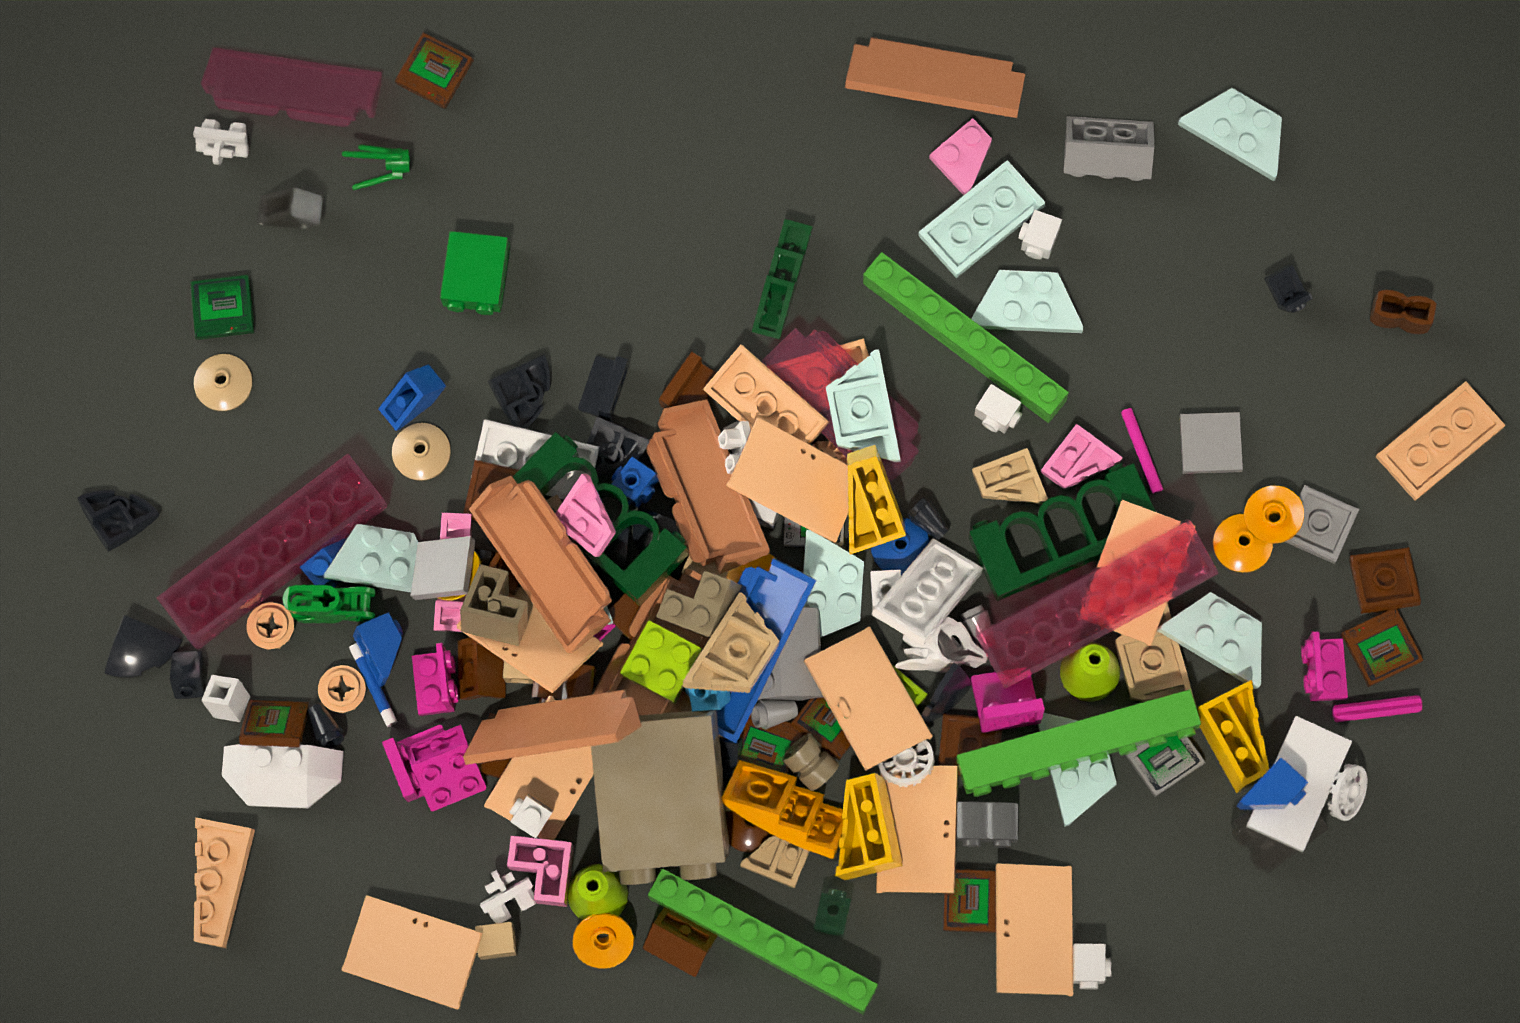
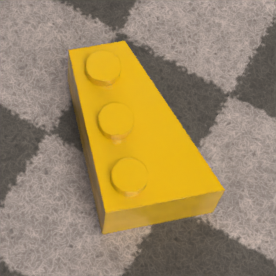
M876 444L848 453L849 555L904 537L906 536V530Z
M1252 680L1197 708L1201 722L1200 729L1236 793L1256 784L1269 770L1263 736H1261L1258 722V710L1255 707L1252 692Z
M873 773L846 780L842 819H844L842 838L839 839L840 855L835 876L849 880L903 866L885 778Z

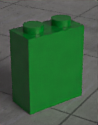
M449 232L440 295L443 306L454 312L473 309L482 315H492L493 312H501L510 250L507 237Z

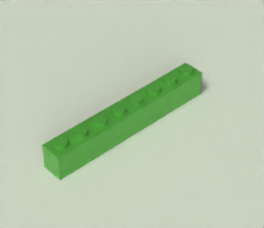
M881 252L863 274V284L1020 401L1048 424L1066 403L1068 391Z
M1189 689L959 754L956 761L966 794L974 793V797L992 792L991 787L1003 785V788H1010L1021 784L1020 779L1032 776L1033 780H1038L1050 776L1049 771L1061 768L1062 772L1076 769L1079 767V762L1090 760L1091 764L1107 760L1108 754L1118 751L1120 755H1127L1136 752L1139 745L1148 743L1149 747H1155L1166 743V738L1177 735L1178 739L1193 736L1196 734L1195 730L1199 729L1201 722L1191 690Z
M663 868L648 894L649 899L674 911L718 935V937L861 1014H864L878 988V984Z

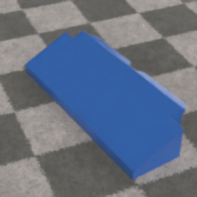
M776 558L772 560L769 571L759 566L756 569L748 567L743 571L738 581V584L742 585L740 592L747 598L746 602L754 613H759L764 620L765 626L772 630L778 638L779 645L750 693L730 691L731 701L720 710H716L719 735L737 743L817 581Z

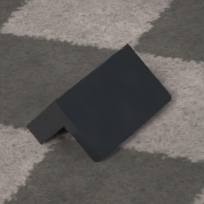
M601 356L595 357L578 406L579 411L612 420L630 367L628 359L616 356L615 361Z

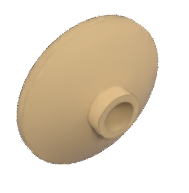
M219 354L208 358L199 366L194 377V389L197 397L206 407L215 411H229L239 407L246 401L252 390L253 381L248 366L240 358L229 354ZM219 376H226V381L223 384L216 383Z
M416 423L404 428L397 435L392 446V458L396 468L407 478L417 481H425L438 476L447 467L451 456V447L447 436L438 427L428 423ZM418 445L425 446V451L421 454L415 452V448Z

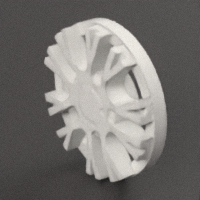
M924 740L917 745L915 750L913 746L893 756V761L878 764L885 780L889 783L897 784L899 787L920 784L922 779L931 774L935 762L934 753L929 742ZM923 750H928L929 754L923 756L918 755ZM916 769L923 770L918 775L914 773ZM911 772V778H907L906 773ZM898 773H902L901 778H896L894 776Z
M1353 764L1344 765V771L1336 773L1337 776L1334 779L1337 783L1336 785L1331 784L1332 789H1329V792L1333 793L1332 800L1328 802V809L1331 810L1330 814L1343 821H1348L1357 814L1367 791V774L1365 769Z

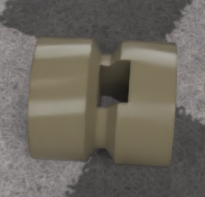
M808 733L798 739L786 751L782 761L792 772H800L799 779L810 791H813L829 780L838 769L839 763L828 752H821L822 745L811 733Z

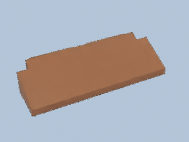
M871 38L869 46L854 45L845 88L1017 118L1025 74L1013 72V62Z
M708 400L664 408L658 422L661 432L654 433L646 450L664 494L675 499L676 504L672 508V514L681 536L687 541L685 546L690 558L694 562H700L702 567L714 562L720 575L768 555L770 549L749 498L727 487V482L732 474H727L725 459L730 453L728 449L720 448L718 436L721 434V431Z
M508 476L490 484L469 510L568 654L573 653L611 622V619L603 609L612 602L609 591L579 547L569 539L565 527L532 481L526 480L517 484L512 476Z
M685 569L679 580L668 576L639 607L628 629L629 634L633 636L630 644L622 643L618 646L593 695L625 690L627 698H634L638 715L670 712L674 703L623 677L620 672L648 620L704 649L709 637L656 617L667 589L694 599L702 578L701 574L694 570Z
M625 690L500 709L494 719L482 720L463 757L465 764L468 765L615 743L640 728L641 723L634 698H627Z

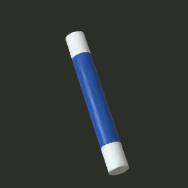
M357 643L351 645L349 649L386 726L389 727L396 724L398 721L382 688L377 684Z

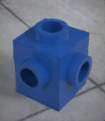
M631 457L624 468L620 466L615 471L611 479L613 482L611 485L623 491L629 505L632 504L639 508L642 502L646 504L652 498L655 492L654 486L659 480L654 471Z

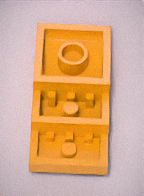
M739 760L721 798L722 804L747 821L780 839L833 859L839 847V839L842 838L843 809L824 804V794L795 786L797 779L795 776Z

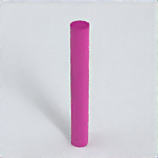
M1132 408L1121 411V415L1152 494L1158 493L1163 490L1135 415Z

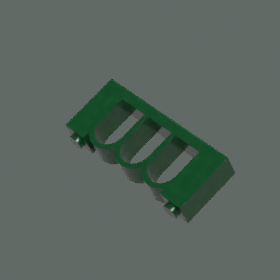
M555 432L513 476V479L517 484L526 480L532 481L544 497L567 473L575 470L587 473L592 478L600 498H614L622 505V512L613 523L616 533L605 550L630 525L641 524L650 528L653 532L652 541L625 571L618 567L604 553L599 557L593 556L567 534L572 543L579 547L583 555L593 566L637 605L641 606L689 555L685 546L687 541L676 531L671 534L666 528L659 533L656 521L649 514L642 511H630L627 497L623 491L611 484H600L593 465L584 458L579 457L576 450L578 448L577 444L567 435L562 438Z
M1125 463L1118 464L1108 470L1109 474H1106L1105 480L1088 482L1081 487L1077 493L1076 500L1061 495L1051 497L1042 504L1038 511V516L1021 511L1005 518L1001 526H999L997 520L989 523V520H984L972 526L973 530L969 531L968 538L997 602L1100 559L1107 538L1097 542L1083 511L1082 500L1090 493L1099 492L1106 494L1114 502L1117 511L1121 501L1124 500L1155 512L1134 463L1125 466ZM1056 508L1066 509L1074 515L1088 545L1060 558L1043 520L1047 512ZM1017 524H1026L1032 527L1038 534L1050 562L1020 573L1006 542L1005 533L1007 530Z

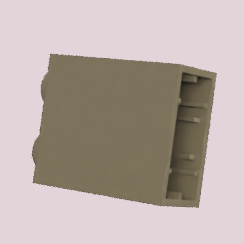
M684 711L638 715L641 727L619 742L591 746L603 872L619 871L620 884L624 885L656 881V868L680 866V877L684 880L705 879L716 876V863L725 862L730 854L726 806L722 804L721 799L724 794L717 711Z

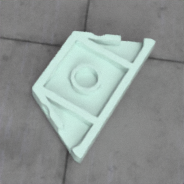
M1231 88L1180 118L1178 125L1272 181L1276 179L1281 116Z
M999 270L971 318L984 329L1065 333L1083 332L1081 320L1057 272Z
M878 349L871 352L870 356L857 366L854 365L846 371V374L840 379H836L826 387L837 447L852 451L876 444L880 458L901 462Z
M356 524L324 573V578L411 592L418 545L416 536L410 532Z
M806 530L803 573L817 581L804 607L819 609L820 637L860 622L864 561L852 554L849 555V552L822 536Z
M1208 593L1157 629L1158 632L1240 681L1246 683L1252 680L1253 688H1259L1261 684L1262 622L1215 594Z
M1044 713L1042 722L1038 724L1039 731H1044L1078 720ZM1109 754L1107 760L1091 764L1090 760L1079 762V767L1070 771L1062 772L1061 768L1050 771L1064 827L1069 826L1083 812L1088 810L1103 795L1116 786L1117 783Z

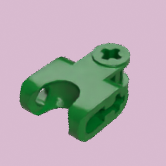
M328 585L289 586L285 590L283 604L294 620L301 623H338L342 620L368 622L375 618V614L370 612L371 597L375 596V589L369 587L334 588ZM296 593H302L301 595H296V596L292 599V601H290V600H291V597H292L294 594H296Z

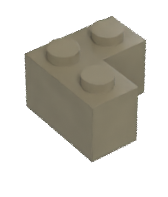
M479 565L460 609L461 632L519 646L528 624L527 601L508 597V571Z
M704 570L694 599L667 589L656 617L711 638L739 594L742 585Z

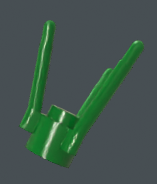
M361 144L358 146L359 150L369 152H342L344 157L385 159L386 170H392L390 174L354 184L352 186L353 190L392 179H403V173H410L409 149H392Z

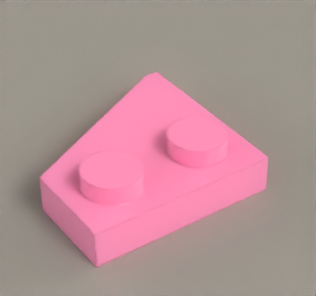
M972 118L929 155V159L965 195L973 187L983 160L992 143V138Z
M1076 424L1041 469V473L1065 490L1119 464L1123 457Z
M581 474L555 514L565 527L566 534L593 556L599 557L616 531L591 477L588 474Z

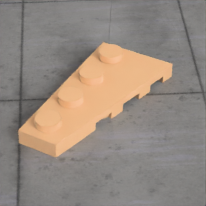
M195 817V828L197 829V843H195L197 873H195V886H197V895L194 902V941L226 948L255 830Z

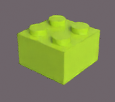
M648 620L620 674L676 704L684 689L682 686L683 680L703 649Z

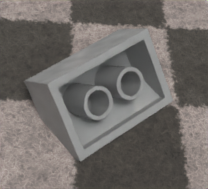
M1067 116L1064 173L1075 177L1097 175L1104 179L1114 177H1126L1134 181L1151 179L1155 148L1154 122Z
M803 608L758 701H798L824 697L804 663L805 659L821 652L818 608Z

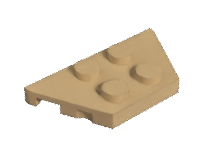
M739 592L683 680V687L750 693L778 648L779 640L772 630L765 626L764 620L759 613H754L746 602L747 598L743 593Z
M1168 604L1165 607L1159 626L1172 619ZM1156 631L1151 646L1123 634L1115 640L1131 700L1147 702L1189 689L1192 693L1180 646L1177 642Z

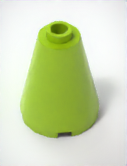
M1085 642L1072 647L1065 654L1060 666V677L1064 688L1074 697L1081 701L1095 702L1105 699L1116 688L1120 678V666L1116 656L1106 646L1095 642Z
M592 864L580 869L570 881L568 902L574 914L581 920L591 915L602 913L620 916L627 904L628 889L627 885L620 884L619 872H603L602 864ZM594 886H599L596 891H590Z

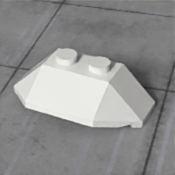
M240 744L224 746L222 777L248 806L308 809L332 788L342 782L344 751L311 745H300V747L249 746Z

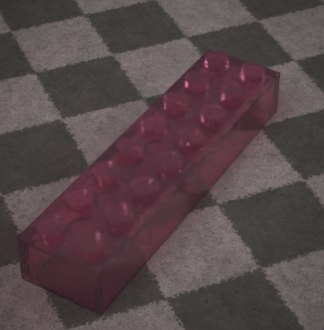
M346 454L159 595L157 599L190 643L199 650L302 572L300 566L322 548L348 537L356 524H366L388 506L351 456Z
M1186 519L975 633V636L1001 684L1006 689L1219 574L1193 524L1190 520Z

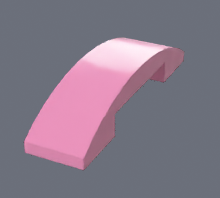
M442 513L440 540L472 537V514ZM466 595L451 601L437 598L435 602L434 631L461 632L457 629L456 624L461 621L460 609Z

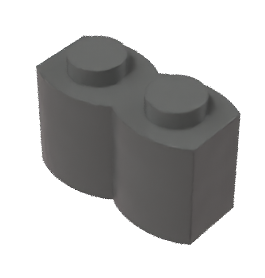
M957 802V841L963 842L964 847H981V842H993V847L1011 848V843L1018 842V803Z

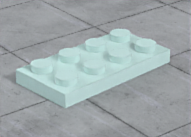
M1007 160L924 227L918 236L957 278L1030 219L1034 210H1041L1045 206V201Z

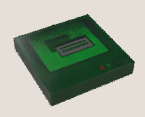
M248 275L190 282L196 340L254 333L250 278Z

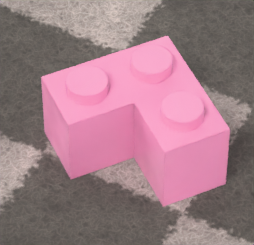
M511 836L507 866L511 871L537 873L534 901L537 904L567 907L574 853L572 842Z

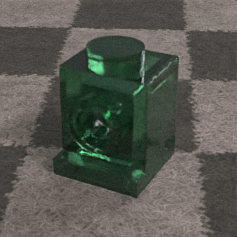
M829 889L828 894L821 893L814 931L844 937L851 906V899L846 898V892ZM829 906H837L839 913L836 916L829 915L827 912Z

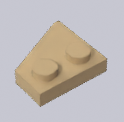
M1028 448L972 469L982 498L1043 504L1048 500Z
M773 835L764 841L748 858H745L740 866L795 889L810 851Z

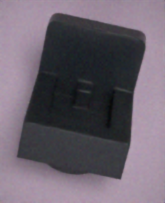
M1291 264L1264 278L1278 308L1291 313L1298 312L1307 306L1306 302L1313 299L1311 293L1305 291L1294 266Z
M202 651L172 653L170 683L175 699L203 697L202 674L204 658Z

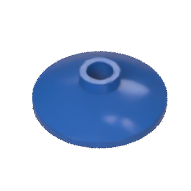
M903 518L906 536L871 547L872 557L883 571L900 570L902 576L930 542L928 534L910 522L911 519ZM896 541H905L906 547L904 549L896 548Z

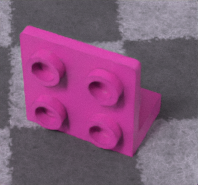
M1319 631L1312 632L1309 638L1305 640V646L1301 647L1302 663L1307 664L1308 668L1307 675H1304L1305 693H1310V701L1346 700L1348 693L1343 639L1320 640Z
M436 643V653L412 656L419 716L455 712L454 703L459 702L458 687L455 685L454 680H451V674L456 673L454 656H451V651L446 650L443 643Z
M1028 667L971 676V686L982 733L1041 724L1045 710L1042 698L1036 699Z
M437 725L398 742L394 738L382 742L403 797L407 802L423 797L424 794L411 768L405 747L443 732L444 728L442 725Z
M461 725L405 747L411 768L431 811L438 810L486 790L485 782L477 764H465L463 756L469 744Z

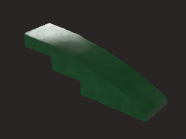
M784 219L769 273L764 283L752 332L780 340L797 287L813 226Z

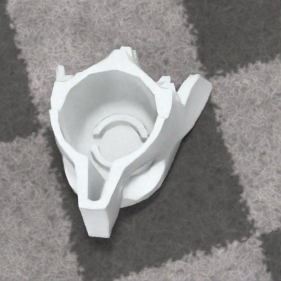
M946 617L923 646L903 635L902 640L912 647L904 649V653L911 659L899 662L895 667L905 670H930L946 673L953 663L959 666L964 664L977 668L986 663L988 654L973 642L969 632L961 622H956L954 619ZM952 635H955L959 638L961 645H959V643L955 640V638Z

